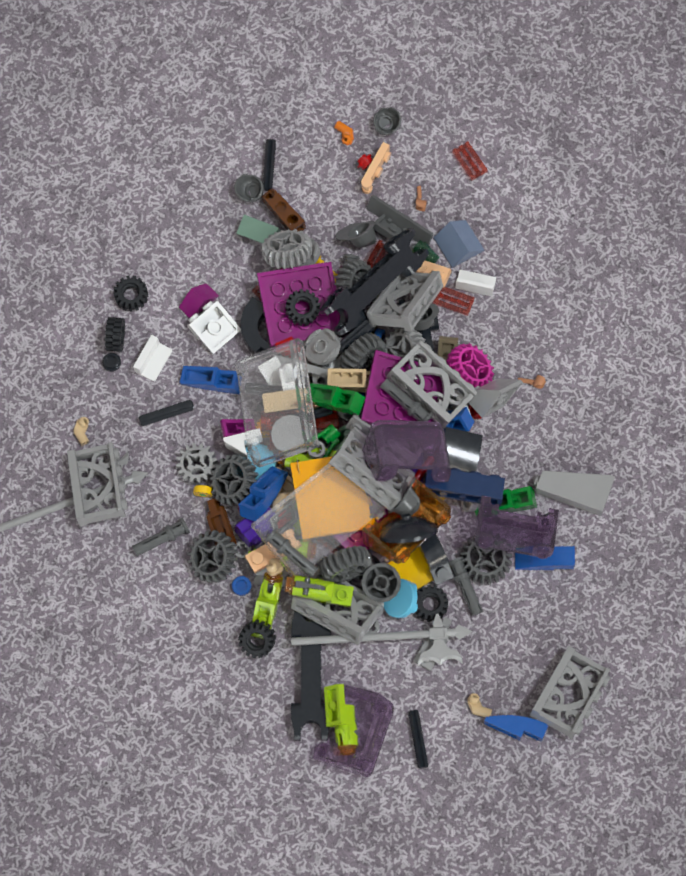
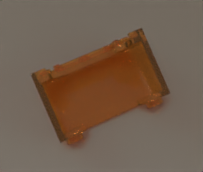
M416 478L411 488L420 499V507L412 516H419L430 520L438 528L442 524L445 525L451 519V506ZM392 512L380 523L376 521L373 524L374 527L368 523L362 529L363 543L370 550L396 564L405 563L409 559L410 554L426 539L409 543H387L379 539L380 530L392 520L400 518L398 514Z

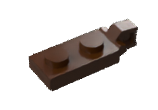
M214 498L208 500L207 504L210 511L207 512L208 516L206 518L211 532L213 530L219 533L224 532L226 536L232 538L230 542H234L235 546H237L224 506H221L220 502Z

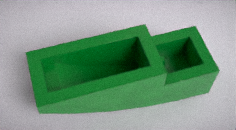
M310 383L304 401L327 409L359 415L366 397L356 391L342 390L338 386Z
M531 486L515 490L505 489L503 490L500 507L478 504L475 515L477 517L537 508L534 489Z

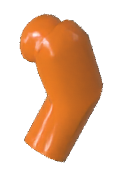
M337 121L334 128L342 133V142L345 145L352 144L354 141L353 129L341 121Z

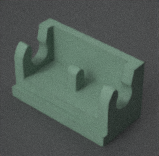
M244 215L236 234L259 243H264V239L268 238V235H274V232H280V229Z

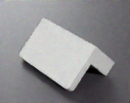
M460 270L456 279V289L492 296L496 277Z
M151 335L133 366L134 371L152 381H156L171 355L172 349L161 344L157 337Z

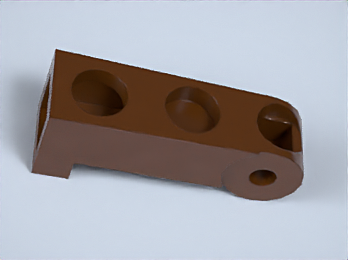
M271 188L261 196L264 204L287 230L293 231L296 229L297 231H303L306 229L305 221L276 190Z

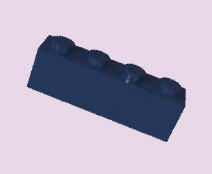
M439 465L428 466L423 495L500 507L505 478L495 474L490 476L482 475L476 471L464 472L458 468L445 469Z

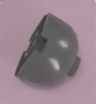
M377 563L366 569L361 584L368 598L378 602H386L398 594L401 588V578L395 567L387 563Z

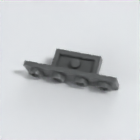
M372 195L370 197L367 210L379 217L375 221L374 230L390 239L407 228H414L416 233L412 239L425 248L430 245L434 235L432 232L377 196Z

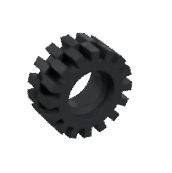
M126 276L127 279L125 280L122 277L120 279L121 282L117 281V287H114V297L118 306L122 307L125 311L128 309L129 312H133V309L137 311L139 307L143 308L144 303L148 301L147 297L149 295L145 282H142L141 278L137 279L136 276H132V278ZM129 288H135L138 291V296L133 300H128L124 297L125 291Z
M300 289L298 292L296 290L287 299L285 313L288 315L289 321L292 320L295 325L296 323H299V326L303 324L305 326L309 325L310 322H314L319 314V299L315 297V293H309L310 290L306 289V291H303V289ZM299 301L307 302L310 306V311L306 314L298 313L295 308L296 303Z
M108 317L105 331L106 351L122 352L125 339V319Z
M431 585L423 586L421 590H417L418 609L416 615L423 621H434L436 614H439L442 619L443 615L447 612V594L443 592L442 588H437L438 586L436 585L434 587H431ZM427 597L437 599L438 607L435 610L429 611L424 608L423 601Z
M255 620L254 623L250 621L246 624L238 637V640H240L238 643L239 647L242 646L241 651H246L248 657L251 654L252 658H256V656L262 658L263 655H268L276 642V635H273L275 631L270 629L271 625L268 624L266 626L265 621L259 623V620ZM252 633H260L264 637V644L260 646L254 645L250 640V635Z

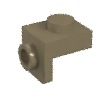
M439 336L438 356H441L446 361L448 354L453 348L458 346V338Z

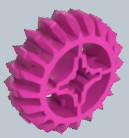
M463 343L453 348L447 356L446 364L458 371L461 378L472 384L474 388L477 386L482 387L488 384L489 381L492 382V378L495 375L492 372L494 367L490 365L492 361L487 359L488 354L484 355L483 349L478 350L477 345L472 346L470 343L466 345Z

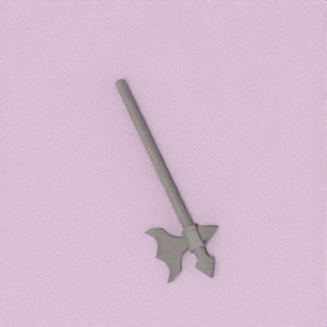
M128 450L123 457L117 459L118 465L120 464L122 468L128 464ZM133 471L130 476L125 478L121 476L120 481H123L125 488H127V485L130 483L139 484L148 472ZM97 472L94 473L95 476L101 475ZM106 485L100 486L92 490L98 496L104 490ZM91 494L86 495L85 500L90 499V497L93 498V496ZM71 497L1 523L0 532L74 505V499Z
M436 614L433 628H429V630L366 633L361 642L430 638V640H433V645L429 650L421 652L418 666L427 660L435 661L441 665L448 659H456L463 664L459 652L447 647L444 639L455 636L460 640L473 631L459 624L454 629H447V627H443L439 614ZM340 635L291 638V646L351 642Z

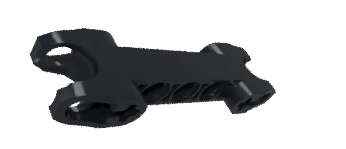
M407 228L390 238L383 246L387 254L350 289L343 285L328 296L320 312L322 315H328L335 310L339 312L340 321L334 329L336 335L342 336L362 323L367 317L363 309L400 274L404 278L409 277L422 266L430 252L427 248H421L414 253L411 251L410 242L416 233L414 228Z
M294 611L291 623V638L331 636V630L315 621H306L302 614ZM322 644L301 645V703H291V721L295 741H301V730L308 723L318 724L321 728L322 741H328L330 727H326L325 703H321Z

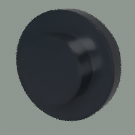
M109 353L103 357L102 365L105 370L113 372L120 368L121 359L117 354Z

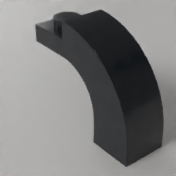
M252 297L245 306L241 316L243 340L248 350L256 358L262 352V356L270 361L275 355L281 356V354L275 347H270V344L259 335V326L265 317L262 303Z
M436 534L430 538L415 542L427 563L436 585L454 578L448 558Z

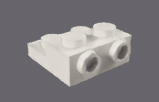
M218 301L214 303L208 302L202 308L204 311L200 315L195 313L188 319L190 323L187 325L211 354H214L241 331V328Z

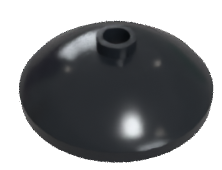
M402 514L400 518L392 520L380 530L379 539L387 543L416 542L437 534L438 527L435 523L423 517Z

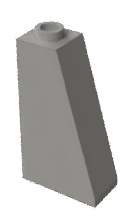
M542 471L541 476L537 475L533 486L536 487L535 493L601 516L615 476Z

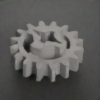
M193 443L192 448L186 445V451L180 450L181 457H176L177 462H179L176 464V468L180 469L178 471L179 476L184 475V481L190 479L192 485L194 481L201 485V480L203 479L205 482H208L207 477H213L211 470L216 469L213 464L218 463L217 458H214L216 456L215 452H210L209 446L204 449L203 443L199 447H196V444ZM207 457L209 459V467L205 464ZM185 461L189 464L187 470L184 468ZM195 461L197 463L200 461L201 465L196 464L194 466L193 462Z

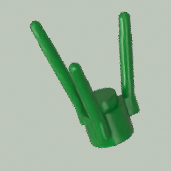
M330 424L323 431L305 442L306 448L315 440L323 439L327 444L331 442L332 444L322 458L328 457L334 447L340 442L337 438L341 434Z

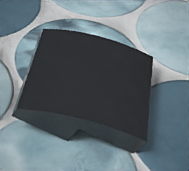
M445 427L437 465L451 469L458 468L464 472L476 471L483 435Z

